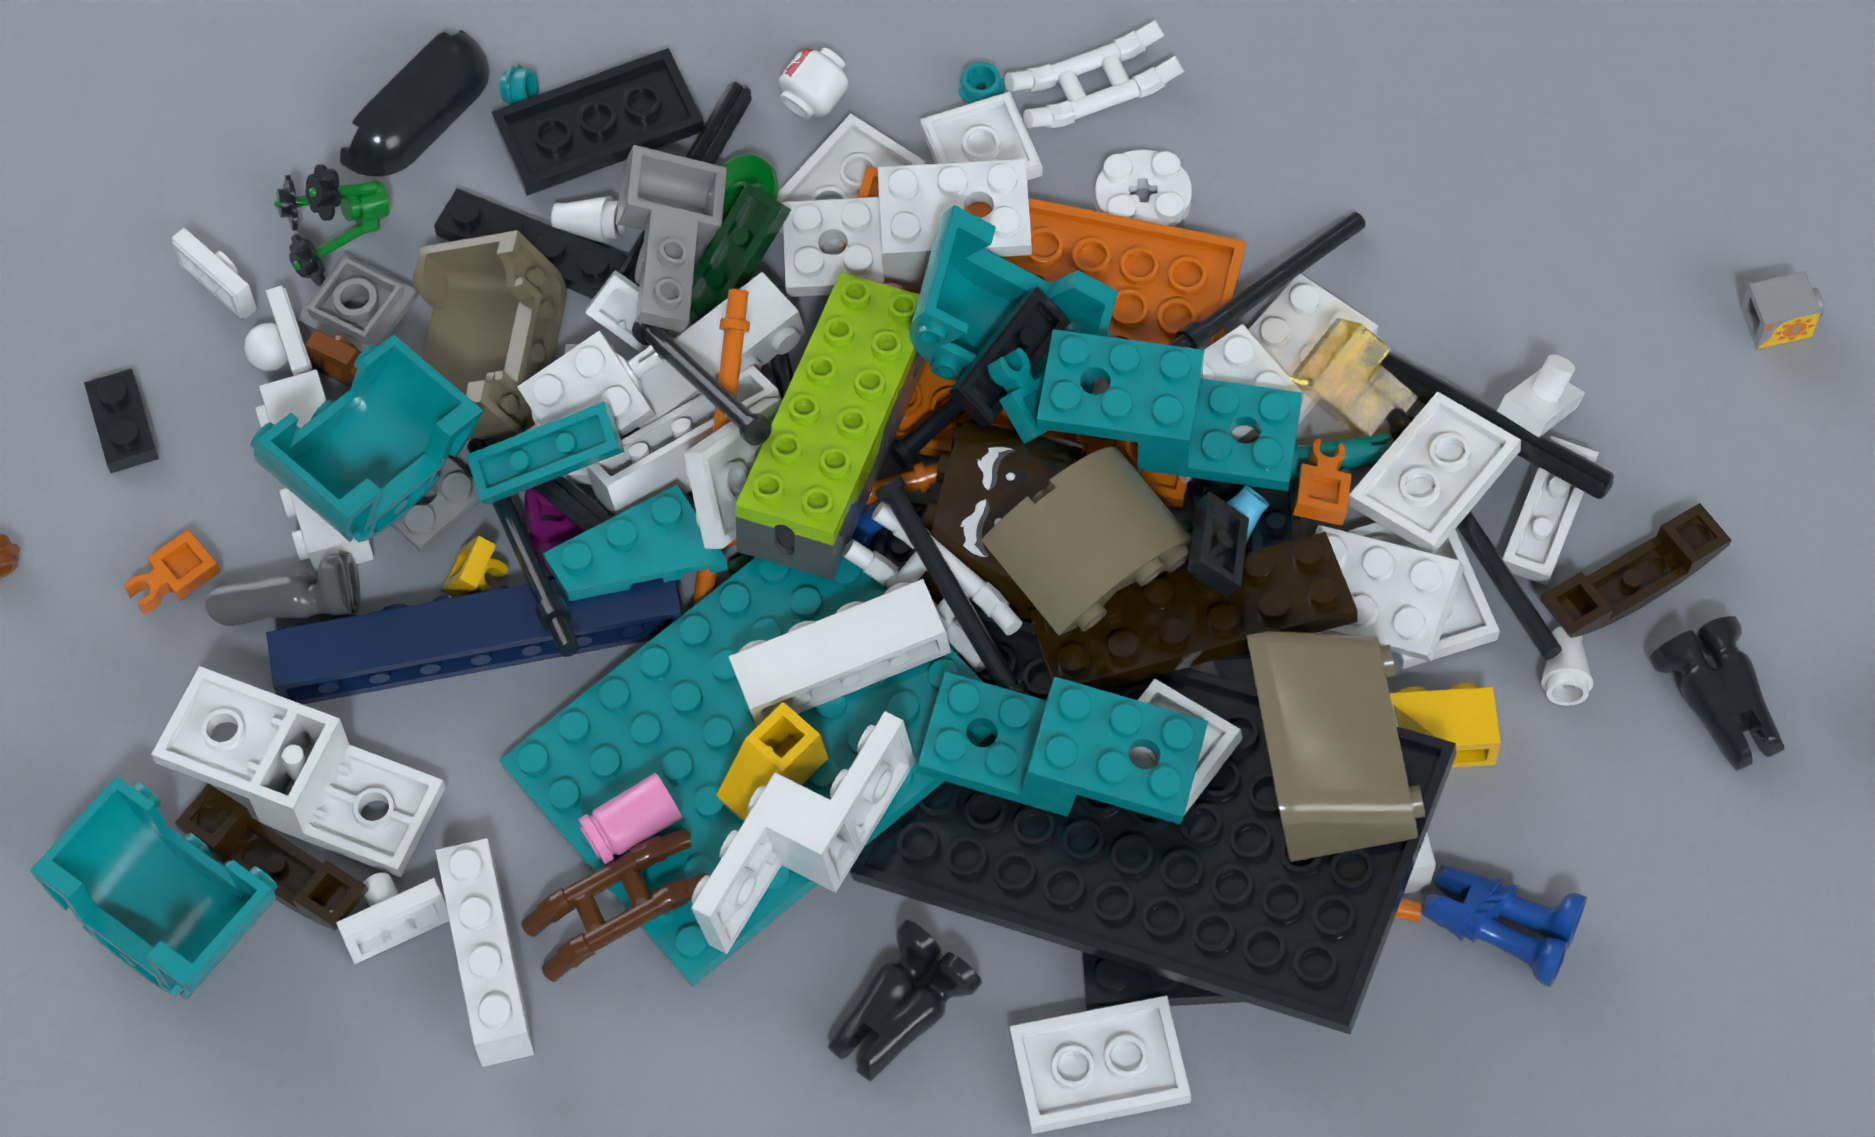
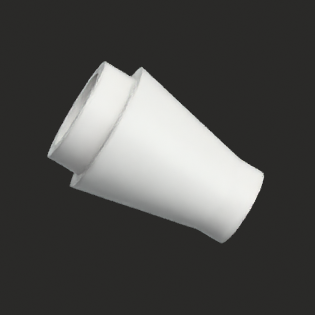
M612 196L569 203H555L552 209V227L605 244H610L612 240H621L626 229L625 226L616 224L618 201H614Z
M1558 627L1552 631V634L1562 647V651L1553 659L1546 661L1541 685L1547 692L1548 699L1553 703L1565 706L1576 705L1587 699L1588 692L1593 687V678L1583 647L1582 636L1570 638L1562 627Z

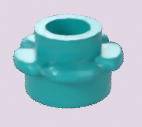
M986 62L971 64L965 69L959 79L961 85L958 90L959 95L968 104L1002 94L1005 91L1004 80L1000 78L999 71L996 67ZM985 86L986 88L983 90H979L977 87Z
M521 65L510 66L507 74H503L500 78L499 90L502 100L512 105L539 95V82L536 72L532 68H523Z

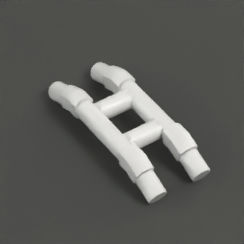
M1155 19L1136 32L1133 30L1103 47L1053 65L1046 64L1041 67L1028 68L1027 71L1007 73L1004 78V84L1007 91L1010 92L1020 90L1033 92L1054 87L1059 82L1067 98L1066 101L1046 105L1043 108L1027 109L1023 114V122L1027 128L1044 126L1056 128L1072 124L1076 119L1133 98H1143L1165 87V83L1185 71L1177 57L1173 56L1157 67L1153 66L1143 73L1133 76L1131 80L1128 77L1121 62L1137 56L1146 50L1145 47L1165 36ZM1102 67L1112 86L1086 95L1077 76Z
M881 502L874 510L872 519L892 531L894 536L914 549L888 504ZM931 536L968 599L972 597V601L988 617H991L1006 635L1015 633L1021 627L1022 621L1008 606L1009 602L989 582L986 583ZM854 539L847 543L842 552V557L863 569L865 574L888 589L902 582L914 583L927 570L916 551L900 571L889 559L875 550L871 551ZM943 598L939 604L933 601L945 628L950 646L957 654L962 655L975 672H981L986 669L957 619H954L955 616L945 599Z

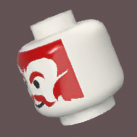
M809 48L799 51L779 77V88L782 91L780 95L781 102L790 111L805 120H810L812 116L816 118L828 116L849 87V80L842 70L845 67V62L828 48H822L820 52Z

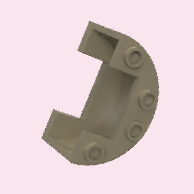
M1107 447L1080 459L1049 480L1050 485L1046 489L1039 491L1032 500L1026 497L981 540L1060 636L1078 626L1083 632L1093 627L1106 615L1107 611L1103 605L1118 590L1136 581L1142 587L1157 576L1187 569L1188 567L1185 564L1189 561L1192 537L1117 447Z

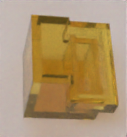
M1341 318L1335 319L1290 376L1307 397L1345 429L1368 437L1373 435L1392 409L1406 413L1418 398L1382 365H1379L1391 348L1363 324Z

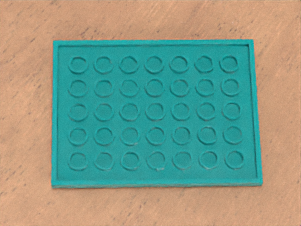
M755 557L499 761L504 770L592 872L605 866L601 858L598 859L580 829L581 824L578 819L586 814L589 817L592 816L594 809L656 773L675 802L682 818L650 838L658 835L662 837L685 828L692 847L667 857V860L656 863L645 870H639L650 894L665 885L678 880L684 881L704 872L711 876L721 860L720 851L725 839L733 830L739 831L744 823L718 800L716 794L745 738L756 728L728 656L738 653L743 646L757 640L768 641L786 634L791 627L800 622H816L834 615L839 608L848 603L856 601L864 603L884 595L888 588L881 586L876 580L865 574L863 569L844 557L834 580ZM951 647V653L798 714L821 735L829 758L802 786L831 800L830 791L835 778L841 770H849L858 756V743L867 727L870 725L876 726L885 711L904 721L916 762L865 846L944 782L943 780L915 773L944 671L983 682ZM977 725L966 731L968 740L975 746L987 747L995 741L994 734L987 727ZM616 854L613 855L614 860L622 856ZM781 865L727 954L708 944L691 909L693 905L692 900L687 905L676 908L665 915L661 914L640 927L693 987L818 884ZM621 881L607 888L625 910L633 906Z

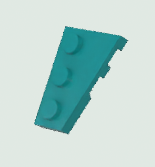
M678 484L543 553L546 566L569 602L630 590L634 583L663 578L665 583L683 579L682 574L704 569H709L710 573L728 570L727 560L720 549L704 548L701 530L696 521V512Z

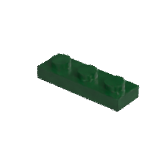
M746 183L694 270L690 321L696 323L728 298L729 289H740L749 282L792 209L753 185Z

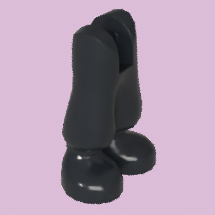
M1725 616L1704 624L1697 634L1693 630H1689L1677 635L1653 651L1649 660L1654 669L1661 673L1677 671L1682 673L1681 691L1684 699L1706 726L1726 759L1738 771L1751 765L1753 761L1750 746L1743 732L1749 730L1756 745L1767 757L1776 755L1785 748L1763 698L1753 664L1748 655L1740 651L1736 646V642L1742 634V627L1736 616ZM1703 653L1713 658L1716 664L1715 669L1708 664Z
M905 920L897 929L896 939L901 952L900 960L897 963L887 962L883 964L873 977L860 1001L828 1045V1049L842 1060L855 1050L871 1029L880 1037L863 1056L856 1071L868 1081H872L911 1042L939 1021L945 1013V1003L949 998L972 995L982 984V980L975 970L956 954L947 952L942 957L941 948L933 937L918 924L910 920ZM936 965L930 980L924 986L916 987L915 985L920 978Z

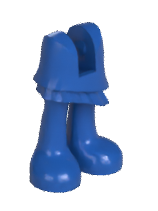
M1441 865L1434 879L1435 885L1446 894L1463 900L1464 903L1441 895H1428L1421 910L1422 915L1438 926L1450 931L1460 941L1465 937L1473 943L1480 939L1513 955L1532 968L1534 977L1542 985L1551 987L1562 966L1566 950L1570 947L1579 925L1587 896L1579 893H1570L1557 906L1550 907L1516 895L1520 885L1502 886L1503 878L1489 877L1467 869ZM1502 916L1544 935L1547 939H1537L1496 921V919Z

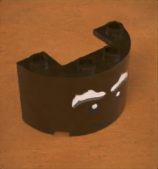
M968 418L964 423L957 422L951 454L945 452L941 454L936 482L942 483L938 501L930 499L924 525L926 529L931 531V536L982 580L994 586L1009 602L1008 606L1021 621L1031 623L1029 610L1037 608L981 540L1026 497L1032 500L1039 491L1046 489L1050 485L1049 480L1086 457L1089 447L1086 443L1045 434L1024 444L1015 428L994 423L982 428L974 419ZM926 570L919 580H924L932 600L939 604L943 596ZM971 597L969 600L973 607L981 609L976 603L972 601Z

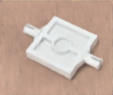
M600 331L596 332L517 386L530 406L533 421L535 422V425L526 431L604 401L611 406L621 439L656 415L643 395L641 382L638 378L660 363H663L661 357L654 347L649 345L641 353L626 361L615 353Z

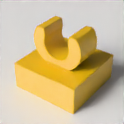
M477 536L462 546L441 591L448 595H457L459 597L465 596L470 592L473 594L482 593L483 590L491 587L485 581V573H490L498 579L506 575L508 567L500 560L490 559L496 545L481 536Z

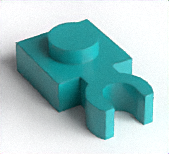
M1019 347L987 365L991 378L995 383L1004 387L1008 393L1007 396L999 401L1022 442L1026 444L1049 431L1037 428L1036 423L1044 376L1035 380L1030 374V361L1026 353Z

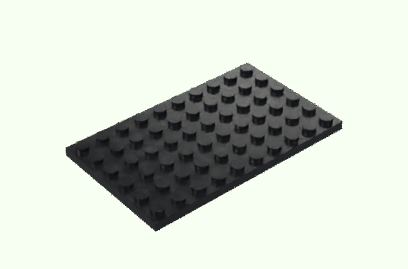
M974 607L1019 683L1024 681L1029 691L1024 694L1046 700L1051 682L1031 623L1022 621L1021 627L1015 633L1006 635L982 609ZM957 654L972 669L962 655ZM1187 667L1103 690L1138 701L1152 681L1156 679L1241 729L1243 739L1186 812L1181 824L1080 795L1076 796L1067 817L944 781L862 849L850 870L854 881L1351 1035L1457 753L1456 743L1397 727L1408 785L1420 786L1425 810V817L1415 818L1418 838L1290 862L1257 688ZM987 669L981 672L974 671L984 683L995 685Z

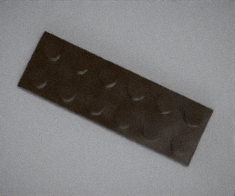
M1326 532L1245 553L1241 587L1228 598L1212 587L1202 584L1187 569L1157 576L1142 587L1137 582H1134L1118 590L1103 605L1107 611L1106 615L1093 627L1084 632L1078 626L1059 636L1038 609L1029 610L1030 622L1051 685L1055 676L1099 690L1117 687L1249 651L1247 635L1265 631L1318 633L1358 622L1356 605Z

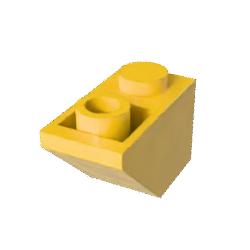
M1464 683L1455 685L1449 690L1427 691L1423 687L1414 686L1403 688L1397 693H1390L1399 727L1456 743L1457 753L1451 768L1496 764L1501 740L1493 687L1479 688L1475 684Z
M782 702L745 738L716 794L718 800L744 822L749 815L747 810L753 794L760 786L766 787L774 773L802 786L829 759L821 735Z

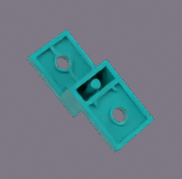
M1053 329L1036 423L1039 429L1138 442L1137 470L1288 491L1303 393L1203 379L1204 350ZM1099 377L1108 382L1109 388L1101 394L1094 395L1084 391L1081 384L1088 378ZM1249 426L1258 432L1259 438L1252 443L1243 444L1237 442L1231 433L1237 427Z
M944 671L915 773L1067 817L1076 796L1080 795L1181 824L1185 815L1208 721L1055 676L1047 698L1043 700ZM977 725L987 727L994 734L995 742L988 747L975 746L968 740L966 731ZM1136 747H1145L1155 754L1157 765L1149 769L1139 768L1131 762L1129 751Z

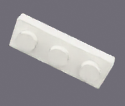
M1553 436L1550 437L1551 440L1596 463L1599 452ZM1540 467L1525 500L1503 560L1513 574L1548 586L1583 498L1584 491Z

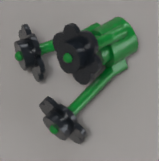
M324 164L316 165L314 174H310L307 177L306 195L296 196L291 176L285 175L284 188L276 190L277 199L274 202V206L278 208L280 218H288L292 231L298 230L297 207L310 206L311 211L318 213L323 221H330L335 215V207L340 205L347 221L354 220L358 224L316 249L307 238L302 239L298 234L291 237L292 244L289 247V258L293 268L299 276L311 278L318 286H321L325 280L323 275L325 267L320 259L363 234L378 231V220L386 218L390 211L388 195L380 181L376 180L358 185H339L340 181L337 171L333 168L327 169Z

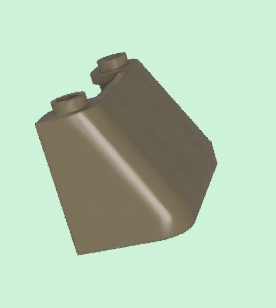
M518 230L420 247L416 269L413 274V284L417 293L433 308L422 359L483 410L469 439L479 438L486 441L501 442L525 432L534 426L535 422L533 421L531 408L517 386L554 361L566 303V286L562 274Z
M1265 631L1247 635L1290 862L1418 838L1415 818L1425 817V810L1420 786L1408 785L1386 677L1396 676L1390 644L1380 646L1377 636L1279 631Z

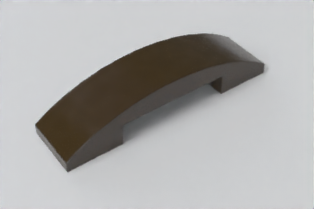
M1699 503L1661 525L1657 536L1588 576H1585L1582 572L1576 574L1542 594L1540 601L1570 638L1582 636L1630 615L1665 594L1720 554L1730 545L1732 540Z
M209 783L175 821L176 826L186 835L191 833L203 841L212 851V856L223 864L227 860L230 862L234 860L248 871L254 866L263 870L278 885V888L274 891L278 902L332 930L338 928L336 922L345 919L368 891L365 884L328 860H325L324 863L320 862L252 818L245 806Z

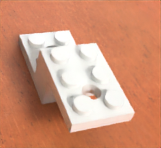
M1026 159L878 167L879 197L782 202L783 205L792 209L783 223L787 297L830 295L840 272L882 284L895 283L908 291L921 290L940 219L954 205L965 211L970 204L975 202H985L992 207L993 210L990 214L980 217V219L996 227L992 244L984 249L999 257L1032 255ZM830 239L841 240L847 245L843 252L836 255L826 254L820 249L821 245Z
M201 666L198 667L151 754L156 764L248 798L259 822L267 827L398 877L402 876L446 789L444 781L440 778L349 745L340 718ZM231 722L238 726L237 733L228 741L217 742L210 738L212 730L221 723ZM372 801H383L389 805L387 814L379 820L370 821L361 817L362 809Z
M885 711L876 726L870 725L867 727L858 743V756L849 770H841L833 782L830 791L831 800L777 773H774L766 787L762 785L755 791L748 805V817L739 831L733 830L727 836L720 851V862L711 876L705 875L699 881L692 896L693 905L691 909L710 946L725 954L729 952L781 865L835 893L837 892L916 762L902 719Z

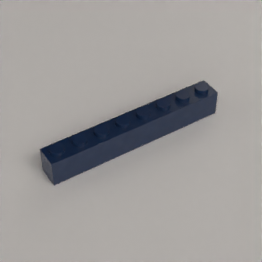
M548 576L556 596L564 599L571 614L569 624L579 644V650L576 654L650 641L682 616L676 581L664 583L663 578L634 583L630 590L569 602L554 577ZM529 584L515 587L496 585L486 588L482 593L460 597L451 594L436 597L431 602L411 606L392 604L378 612L362 615L354 613L336 615L329 621L312 624L294 622L282 626L279 630L266 632L275 693L278 696L302 705L563 656L560 655L551 633L545 631L541 626L535 612L537 602Z

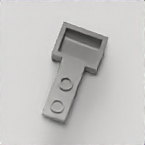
M633 145L621 177L616 224L645 231L644 242L635 270V283L639 284L636 322L682 333L685 331L690 318L696 243L709 246L722 225L726 167Z

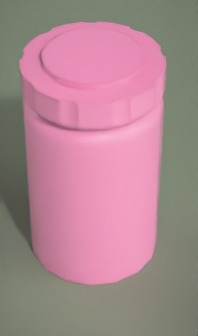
M654 773L594 809L592 816L589 817L586 814L579 818L578 821L581 824L580 829L598 859L601 858L606 865L614 860L613 855L624 854L630 848L680 820L682 815L658 775Z

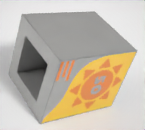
M1802 271L1749 283L1741 311L1755 347L1758 350L1813 337L1818 321L1824 314V303L1820 291L1817 288L1811 287L1806 272Z

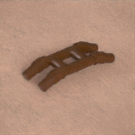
M685 828L662 837L658 835L630 848L628 853L565 889L560 888L537 905V909L522 920L523 930L529 936L536 937L551 923H556L563 916L575 910L576 907L587 931L585 934L582 932L567 941L557 950V954L542 965V972L547 979L553 982L557 981L570 969L578 967L586 959L595 955L596 951L659 915H665L676 908L687 905L692 900L697 884L707 873L704 872L684 881H675L650 894L639 871L667 860V857L690 849L692 845ZM621 881L633 906L605 922L594 896Z

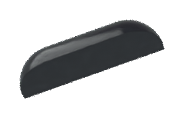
M462 30L452 36L442 32L433 38L357 114L352 123L358 127V130L353 137L350 148H341V164L358 174L380 177L400 172L416 161L484 91L489 80V63L477 41Z

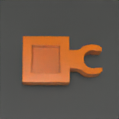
M1317 438L1309 454V465L1302 463L1297 476L1293 515L1342 526L1347 515L1352 475L1338 471L1345 456V446L1339 443L1335 456L1328 457L1321 453V439Z
M187 529L147 557L152 571L148 574L132 577L125 584V590L130 599L142 590L150 591L145 598L137 602L141 612L147 614L155 610L161 603L163 596L170 591L181 601L219 574L220 569L217 562Z

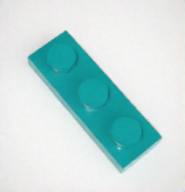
M603 401L466 456L479 500L489 505L625 451L611 406Z

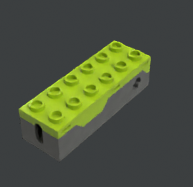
M840 272L771 424V434L762 444L735 504L737 552L834 580L843 559L842 552L853 536L927 363L914 348L909 332L919 294L909 292L904 287L895 283L882 284Z

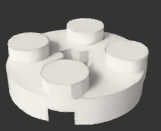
M1133 150L1122 154H1113L1104 162V168L1096 181L1097 212L1174 227L1182 219L1184 221L1190 211L1192 197L1190 178L1187 172L1180 166V159L1169 151ZM1140 188L1149 189L1155 193L1150 195L1149 202H1140L1138 195L1130 194Z

